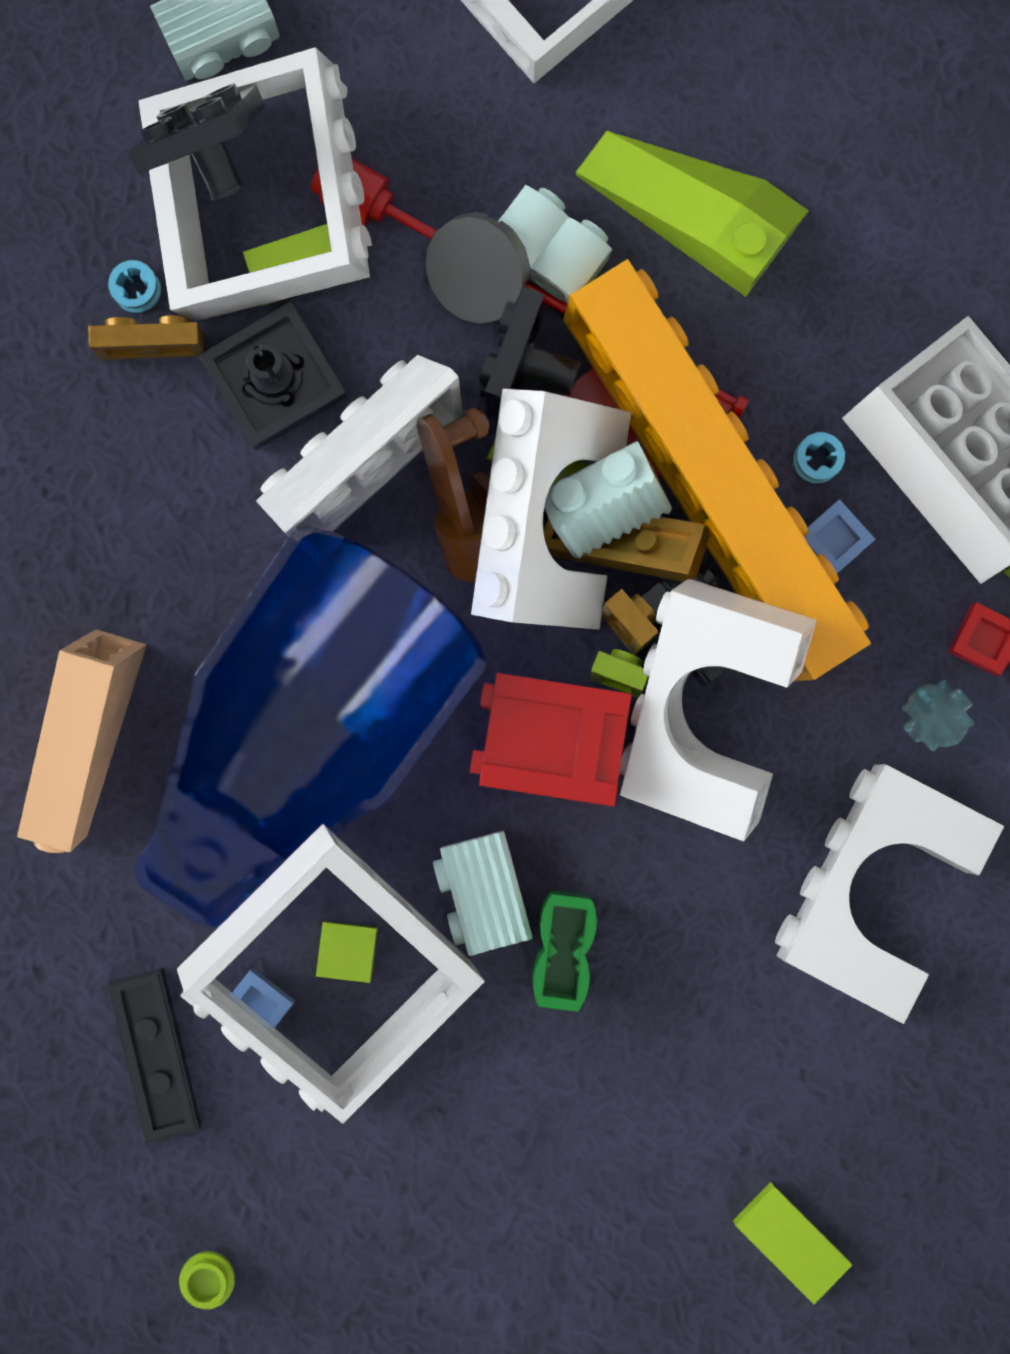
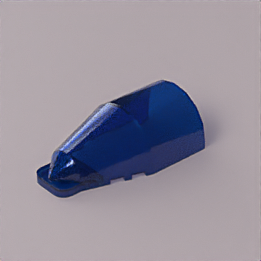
M304 526L293 530L195 673L191 688L192 694L186 717L181 727L178 739L179 744L173 768L167 781L155 832L144 847L135 865L136 878L140 886L192 921L208 927L220 926L322 824L337 836L345 830L346 825L370 809L375 810L387 802L485 670L486 660L482 646L463 620L432 591L403 569L369 548L329 530L311 526Z

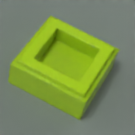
M324 920L322 923L316 977L370 983L372 980L378 927Z

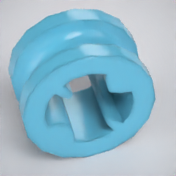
M128 260L120 263L113 269L109 277L108 287L111 296L122 309L130 313L141 314L150 311L157 304L161 296V286L158 278L147 264L140 261ZM140 275V279L148 288L143 295L137 291L138 298L130 299V295L122 286L127 279L133 283L132 276Z
M824 432L808 435L797 446L793 455V466L796 473L804 481L811 484H822L831 480L842 469L845 462V451L842 443L835 436ZM823 446L830 452L826 460H832L831 468L822 465L815 471L807 464L812 457L805 456L807 448L816 451Z

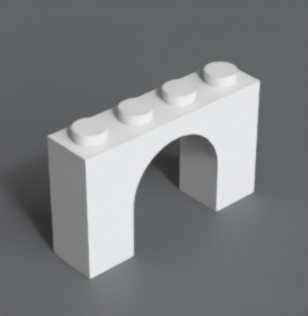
M502 389L471 615L515 623L600 629L607 576L567 570L559 566L550 555L546 546L543 533V512L549 489L556 476L564 467L572 462L593 464L626 447L631 412L546 391Z
M687 579L671 590V592L667 591L658 607L656 622L661 624L662 628L658 644L654 643L651 646L645 660L643 673L649 676L646 693L640 695L632 712L631 725L636 726L637 729L633 744L630 743L626 747L621 758L619 774L625 777L620 796L745 841L760 822L773 773L722 756L704 746L693 735L686 723L682 709L683 687L691 671L707 666L727 667L788 687L803 671L817 620L692 579Z
M886 764L874 765L871 772L864 769L856 779L850 792V798L855 800V803L847 819L844 820L840 817L832 826L825 841V846L831 850L821 868L814 866L804 880L800 895L806 897L797 916L788 915L781 925L775 943L781 946L776 956L904 1024L929 974L876 947L859 931L853 920L849 903L850 886L857 869L869 855L880 848L892 844L907 843L965 873L980 875L1004 826Z

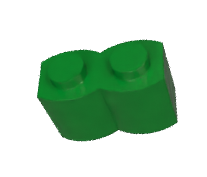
M550 890L543 901L539 917L543 945L535 958L532 973L534 995L538 1007L578 1012L586 999L590 974L585 954L593 943L597 925L595 906L588 894Z

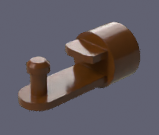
M472 407L463 412L462 418L445 426H442L432 414L425 415L417 420L418 434L439 507L434 518V526L445 566L452 576L468 582H476L490 479L482 471L473 472L468 475L472 491L464 493L453 447L471 438L479 440L488 434L489 422L483 411Z

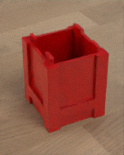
M496 673L495 685L483 684L481 709L491 710L485 750L484 752L473 750L470 773L481 774L479 786L614 807L632 694Z

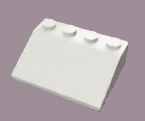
M967 316L876 387L842 419L973 576L982 584L1010 565V365L971 318Z
M419 355L408 364L404 360L397 362L383 375L380 380L383 386L368 400L364 396L356 399L341 414L340 418L343 423L328 436L324 432L319 433L304 446L300 453L304 458L287 472L285 468H282L264 482L260 489L264 494L256 502L305 555H308L423 450L417 429V420L419 418L432 414L442 426H445L457 420L463 414L459 377L451 368Z

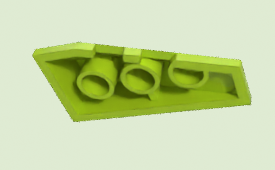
M610 131L605 132L576 171L577 177L745 297L808 213L806 208L764 179Z

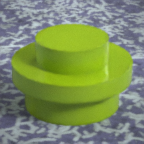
M203 1251L193 1255L185 1263L180 1273L179 1286L181 1293L188 1303L200 1309H213L222 1305L230 1297L235 1286V1271L232 1264L225 1256L213 1251Z

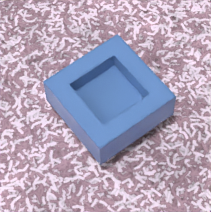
M840 499L807 527L809 534L804 537L816 556L820 553L823 554L832 564L836 573L840 572L876 540Z
M255 968L249 970L232 992L274 1028L295 1002L292 997Z

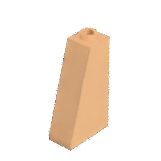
M95 629L59 651L17 837L32 841L36 848L49 853H70L87 837L147 644Z

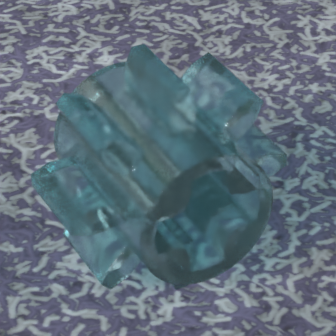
M941 680L938 685L927 684L921 686L911 694L907 705H904L902 708L911 718L903 728L915 742L923 741L934 752L939 746L950 747L957 745L965 737L969 727L974 725L973 720L965 712L973 704L961 689L953 691L945 680Z

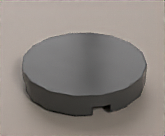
M473 212L453 218L435 232L427 248L426 273L431 290L445 309L459 319L481 324L499 320L507 301L518 302L522 288H526V283L530 279L531 267L526 248L513 228L502 220L497 222L492 218L486 217L488 214Z

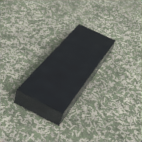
M164 968L108 982L146 1144L199 1130L202 1124Z

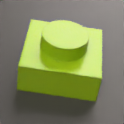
M613 649L611 655L601 651L598 652L591 669L590 680L639 698L643 694L649 676L643 673L644 668L641 667L642 659L628 652Z

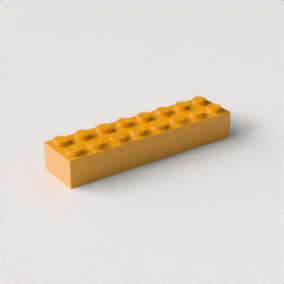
M627 259L572 293L569 297L563 321L618 408L631 412L629 423L631 429L690 522L706 525L710 533L706 547L735 593L817 620L803 671L794 681L815 680L871 644L864 631L869 629L867 620L854 602L849 601L845 603L834 585L839 581V578L832 564L823 554L820 553L817 556L814 554L804 538L809 534L804 520L792 506L785 508L774 491L779 487V484L769 465L763 459L755 461L744 443L749 440V437L740 419L732 411L727 414L724 412L714 396L719 390L711 373L703 364L696 367L686 352L685 347L689 343L680 324L673 317L666 319L655 303L659 296L651 278L643 269L636 272Z

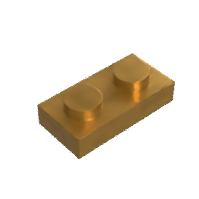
M163 316L159 318L158 324H138V321L132 318L113 317L106 319L105 325L88 326L89 348L101 360L199 357L201 353L207 351L206 334L197 322H191V319L185 316Z
M621 589L603 606L601 617L633 655H637L649 645L659 632L653 626L657 615L637 593L632 598H629Z

